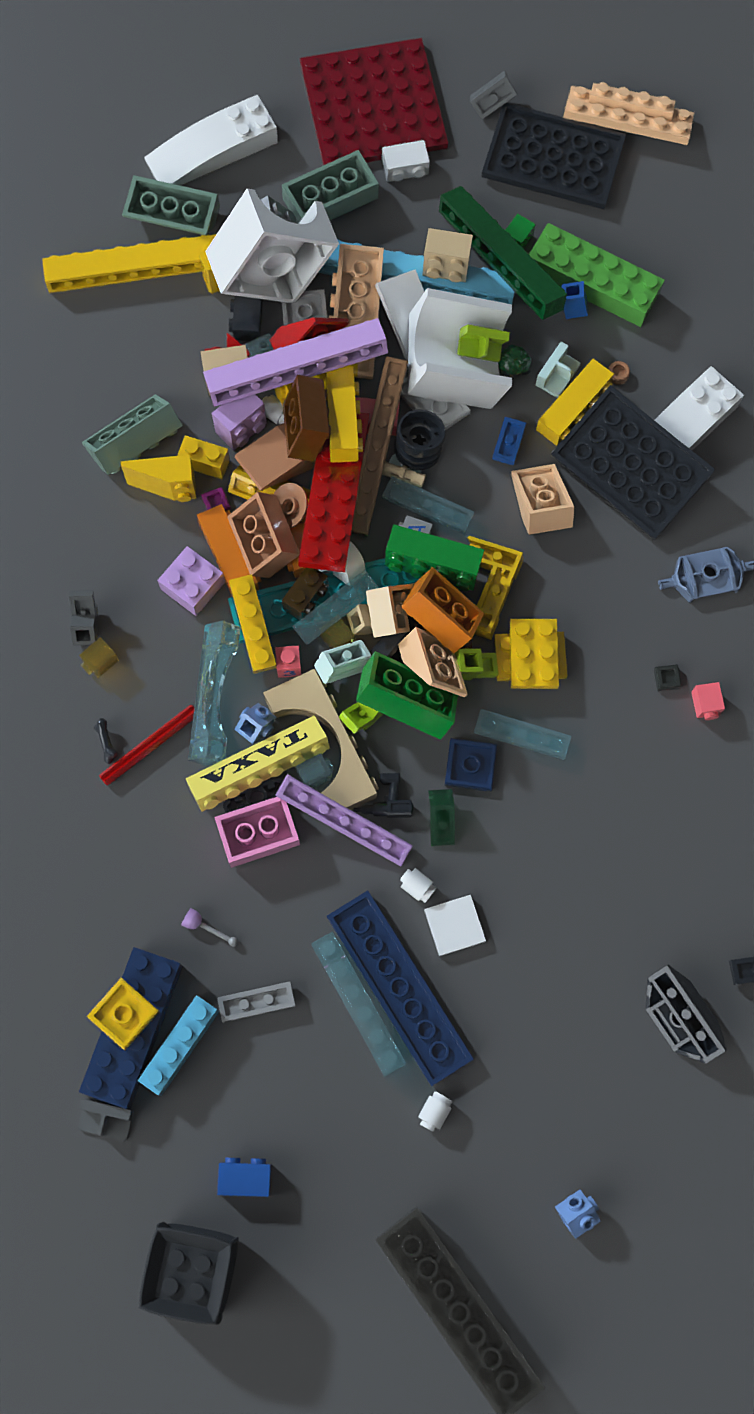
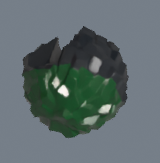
M509 345L501 352L498 370L504 377H510L514 380L515 375L520 373L526 375L531 372L532 359L522 347Z

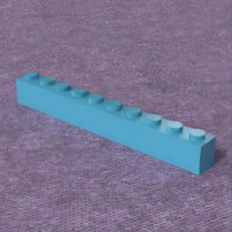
M338 240L339 245L318 273L333 275V272L337 273L340 244L363 245ZM384 250L381 281L416 270L424 291L430 288L512 304L515 291L496 271L489 268L468 266L466 282H452L442 278L432 279L428 276H422L424 256L409 255L401 251Z

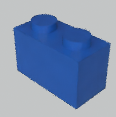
M225 1158V1163H219L217 1195L270 1196L272 1164H266V1159L251 1158V1163H240L241 1158Z

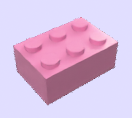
M279 797L214 817L231 868L300 845L287 802Z

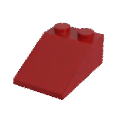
M313 317L284 325L276 330V333L270 339V343L273 349L276 350L277 348L312 339L322 334L341 330L347 326L349 320L348 318Z

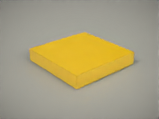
M120 978L87 1017L123 1050H126L158 1014L159 1010L123 978Z

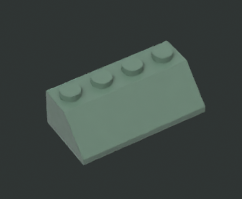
M133 175L122 216L207 236L216 224L220 203L218 194Z
M155 394L81 443L101 470L109 475L110 473H117L122 469L121 461L137 460L142 452L155 448L160 443V440L173 436L183 425L171 404Z

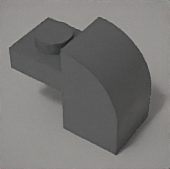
M93 590L70 591L69 602L72 614L70 632L72 644L96 645L98 636L97 603H95Z

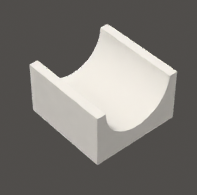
M246 189L207 248L206 254L221 294L295 303L337 248L339 242L322 202L314 201L300 223L296 224L275 215L262 203L255 190Z
M427 288L409 313L408 395L492 409L512 387V378L499 375L498 362L459 356L457 354L460 328L468 324L503 331L506 321L512 313V304Z

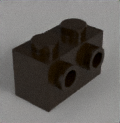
M305 568L282 599L283 610L302 622L307 615L309 616L313 612L318 599L324 597L329 589L328 576L318 569Z

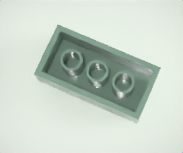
M357 150L282 184V196L287 208L294 213L297 224L300 223L314 201L323 203L329 220H332L378 199L379 183L361 153Z

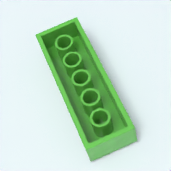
M550 223L546 225L529 254L560 287H562V284L584 281L588 302L639 327L642 326L657 300L665 281Z

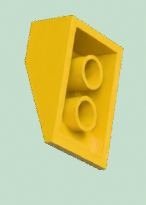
M190 455L121 461V467L128 485L174 501L188 502L191 499H196L195 475Z

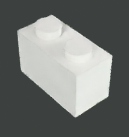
M424 140L382 147V162L387 182L429 175V158Z

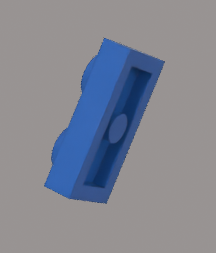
M508 417L504 418L492 460L514 466L526 422Z

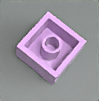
M256 394L222 404L212 412L215 433L233 451L238 447L244 446L254 433L261 432L267 423L264 402Z
M188 546L157 580L160 589L195 616L200 613L225 583L223 572Z

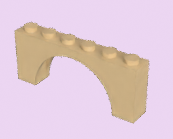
M315 669L263 692L264 699L271 713L276 718L286 715L315 716L336 737L341 750L340 768L333 782L321 794L349 810H353V808H357L377 798L376 791L379 790L374 777L369 778L366 772L368 765L363 756H358L355 750L358 748L357 743L352 735L348 736L345 730L347 726L339 718L335 710L337 707L336 701L332 694L327 695L324 689L327 687V684L323 683Z

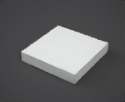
M471 895L424 909L439 957L486 942Z

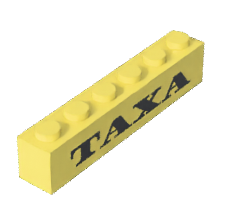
M312 716L185 779L201 812L216 807L219 803L229 798L237 797L241 792L249 788L259 786L263 781L271 777L281 775L283 771L291 767L299 766L314 756L322 755L330 747L325 732L316 717Z

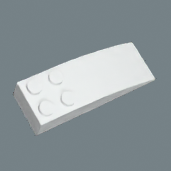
M257 94L220 110L188 127L147 155L145 161L157 181L183 185L278 143L277 127Z
M710 366L655 421L689 449L693 450L738 408L744 394Z

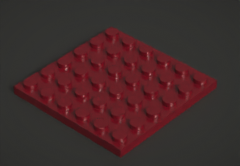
M422 38L300 58V66L323 166L359 150L366 163L382 160V147L424 140L427 152L448 149V140Z

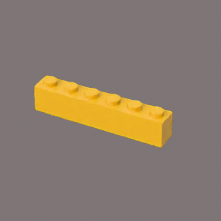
M357 363L326 372L327 404L329 408L328 422L331 426L329 437L331 462H358V452H363V440L358 438V433H362L361 419H357L356 415L360 414V400L355 399V396H359V382H354V377H358Z

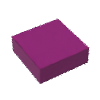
M222 487L201 494L207 510L221 504L225 511L231 509Z

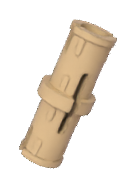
M385 461L382 475L396 479L398 483L402 484L405 482L422 489L426 474L407 469V466L403 465L401 467Z

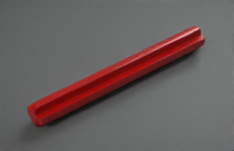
M189 705L99 775L100 779L105 785L111 784L199 715L197 709L193 705Z

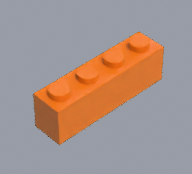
M221 504L197 514V518L232 595L229 580L247 576L250 573L227 517L231 513L229 510L225 511ZM252 576L256 591H258V583L261 582V578Z

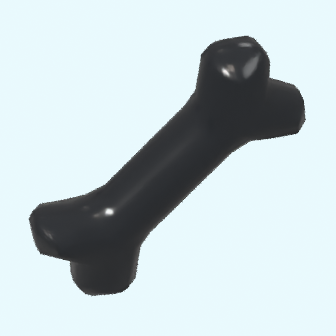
M100 718L97 725L94 726V730L99 734L104 751V761L107 764H111L117 756V752L113 749L110 741L107 721L104 718Z

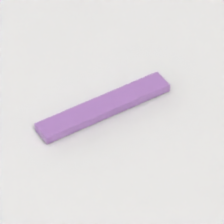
M288 774L275 795L399 866H402L413 845Z

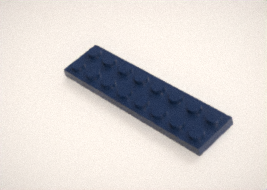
M368 890L326 916L431 1087L473 1060L470 1052Z

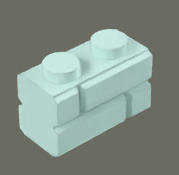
M358 640L352 642V644L348 643L323 651L314 666L323 683L328 684L361 673L363 667L371 658V654L363 641Z

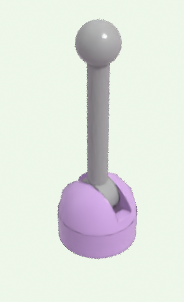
M192 908L189 909L181 924L188 929L201 927L228 941L232 947L238 944L236 937H229L203 923L200 913Z

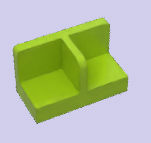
M468 324L460 328L457 354L459 356L499 362L502 344L509 341L510 332Z

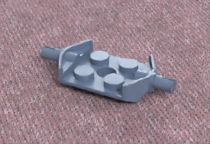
M728 547L685 555L678 558L672 577L658 580L660 590L674 587L689 603L693 599L730 591L737 593L741 587L744 573L754 570V561L744 563L743 560L739 559L735 551ZM704 568H713L716 575L713 577L707 576Z

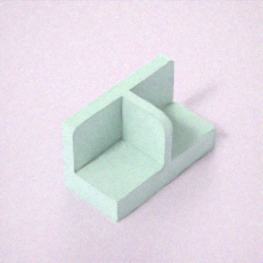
M563 342L559 343L538 374L536 386L557 398L580 367L579 361L566 354L568 345Z

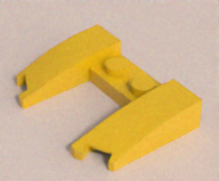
M468 536L467 539L471 543L470 546L484 549L481 568L491 571L477 604V607L485 614L474 634L492 640L514 579L516 580L524 561L523 552Z

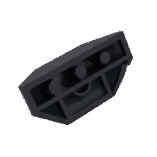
M670 965L665 966L647 978L646 1011L674 1052L697 1059L706 1064L727 1051L718 1020L688 978Z

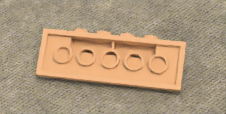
M602 82L599 84L593 83L592 90L581 86H571L563 118L687 145L694 112H689L685 109H675L676 101L670 100L667 96H651L645 91L640 93L629 91L626 87H610Z
M340 244L337 273L333 272L332 286H336V294H331L330 307L334 308V315H329V318H348L349 323L346 327L378 318L380 297L375 285L381 282L384 248ZM375 357L358 362V377L354 378L373 379Z

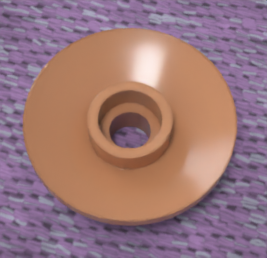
M286 483L280 486L273 495H276L289 528H293L306 515L308 497L301 486L295 483Z

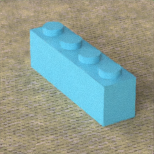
M196 995L142 1073L138 1082L157 1095L162 1096L219 1011Z

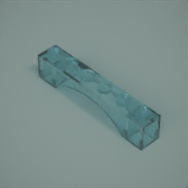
M224 620L206 624L204 629L188 760L205 766L214 765L224 760L226 755L227 738L221 724L220 698L226 672L239 647L241 627Z
M333 931L311 943L313 951L344 1003L383 1077L405 1066L404 1058Z

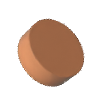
M615 361L608 368V370L614 373L613 384L620 385L628 380L630 368L626 363Z

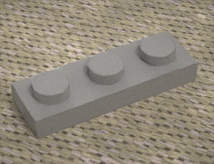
M290 981L217 997L222 1023L296 1007Z

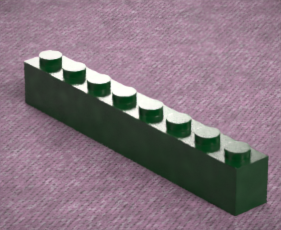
M459 186L440 195L438 212L458 233L473 235L471 246L542 320L564 310L567 297L565 290L538 265L537 261L499 225L497 220L462 186Z

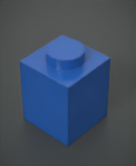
M584 281L562 284V288L567 293L564 306L566 319L588 316Z

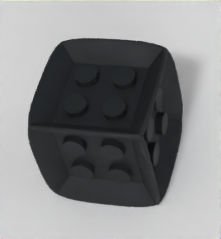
M158 1223L147 1255L138 1308L155 1315L187 1322L220 1324L231 1287L239 1237L235 1238L222 1232L189 1225Z

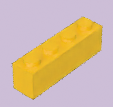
M592 359L538 420L536 431L557 446L610 385L613 386L612 379L614 373L595 359Z
M252 574L229 580L253 674L275 669L276 662Z

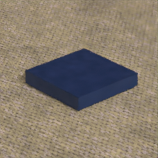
M450 738L444 786L491 792L497 744Z

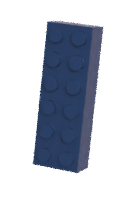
M133 947L122 978L158 1009L159 1012L126 1050H123L107 1034L101 1031L79 1093L125 1109H131L140 1085L138 1079L146 1069L183 968L181 963Z

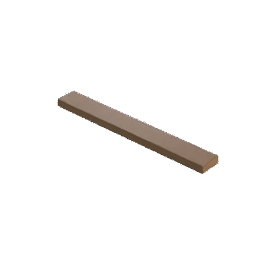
M386 356L365 444L352 533L368 536L408 366L407 360Z

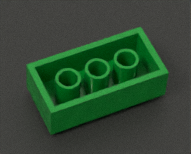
M394 524L386 547L385 566L394 572L404 571L411 573L413 577L419 579L433 567L457 589L461 591H474L484 549Z
M375 651L362 669L356 701L441 740L455 722L458 695L429 685L408 666Z

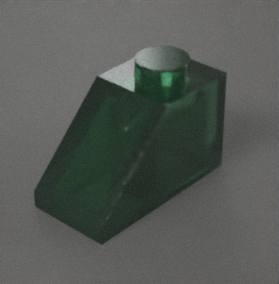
M452 789L428 790L431 846L455 845V804Z

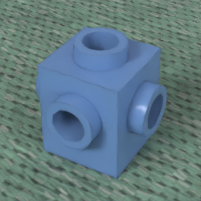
M257 703L253 707H247L243 710L234 730L253 744L260 738H267L274 729L272 724L276 716L266 707Z
M581 1190L568 1196L563 1202L555 1206L561 1220L575 1239L601 1222L596 1213L599 1210L596 1202L591 1196L586 1198Z

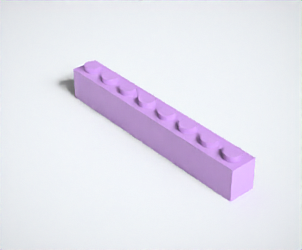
M377 318L286 347H280L273 351L257 354L224 366L212 368L211 370L204 371L203 374L215 407L293 383L297 374L313 377L387 354V341Z

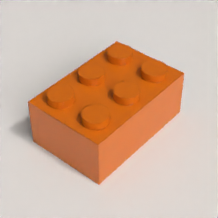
M433 567L414 584L401 606L409 616L420 623L427 632L431 633L453 654L472 639L485 614Z

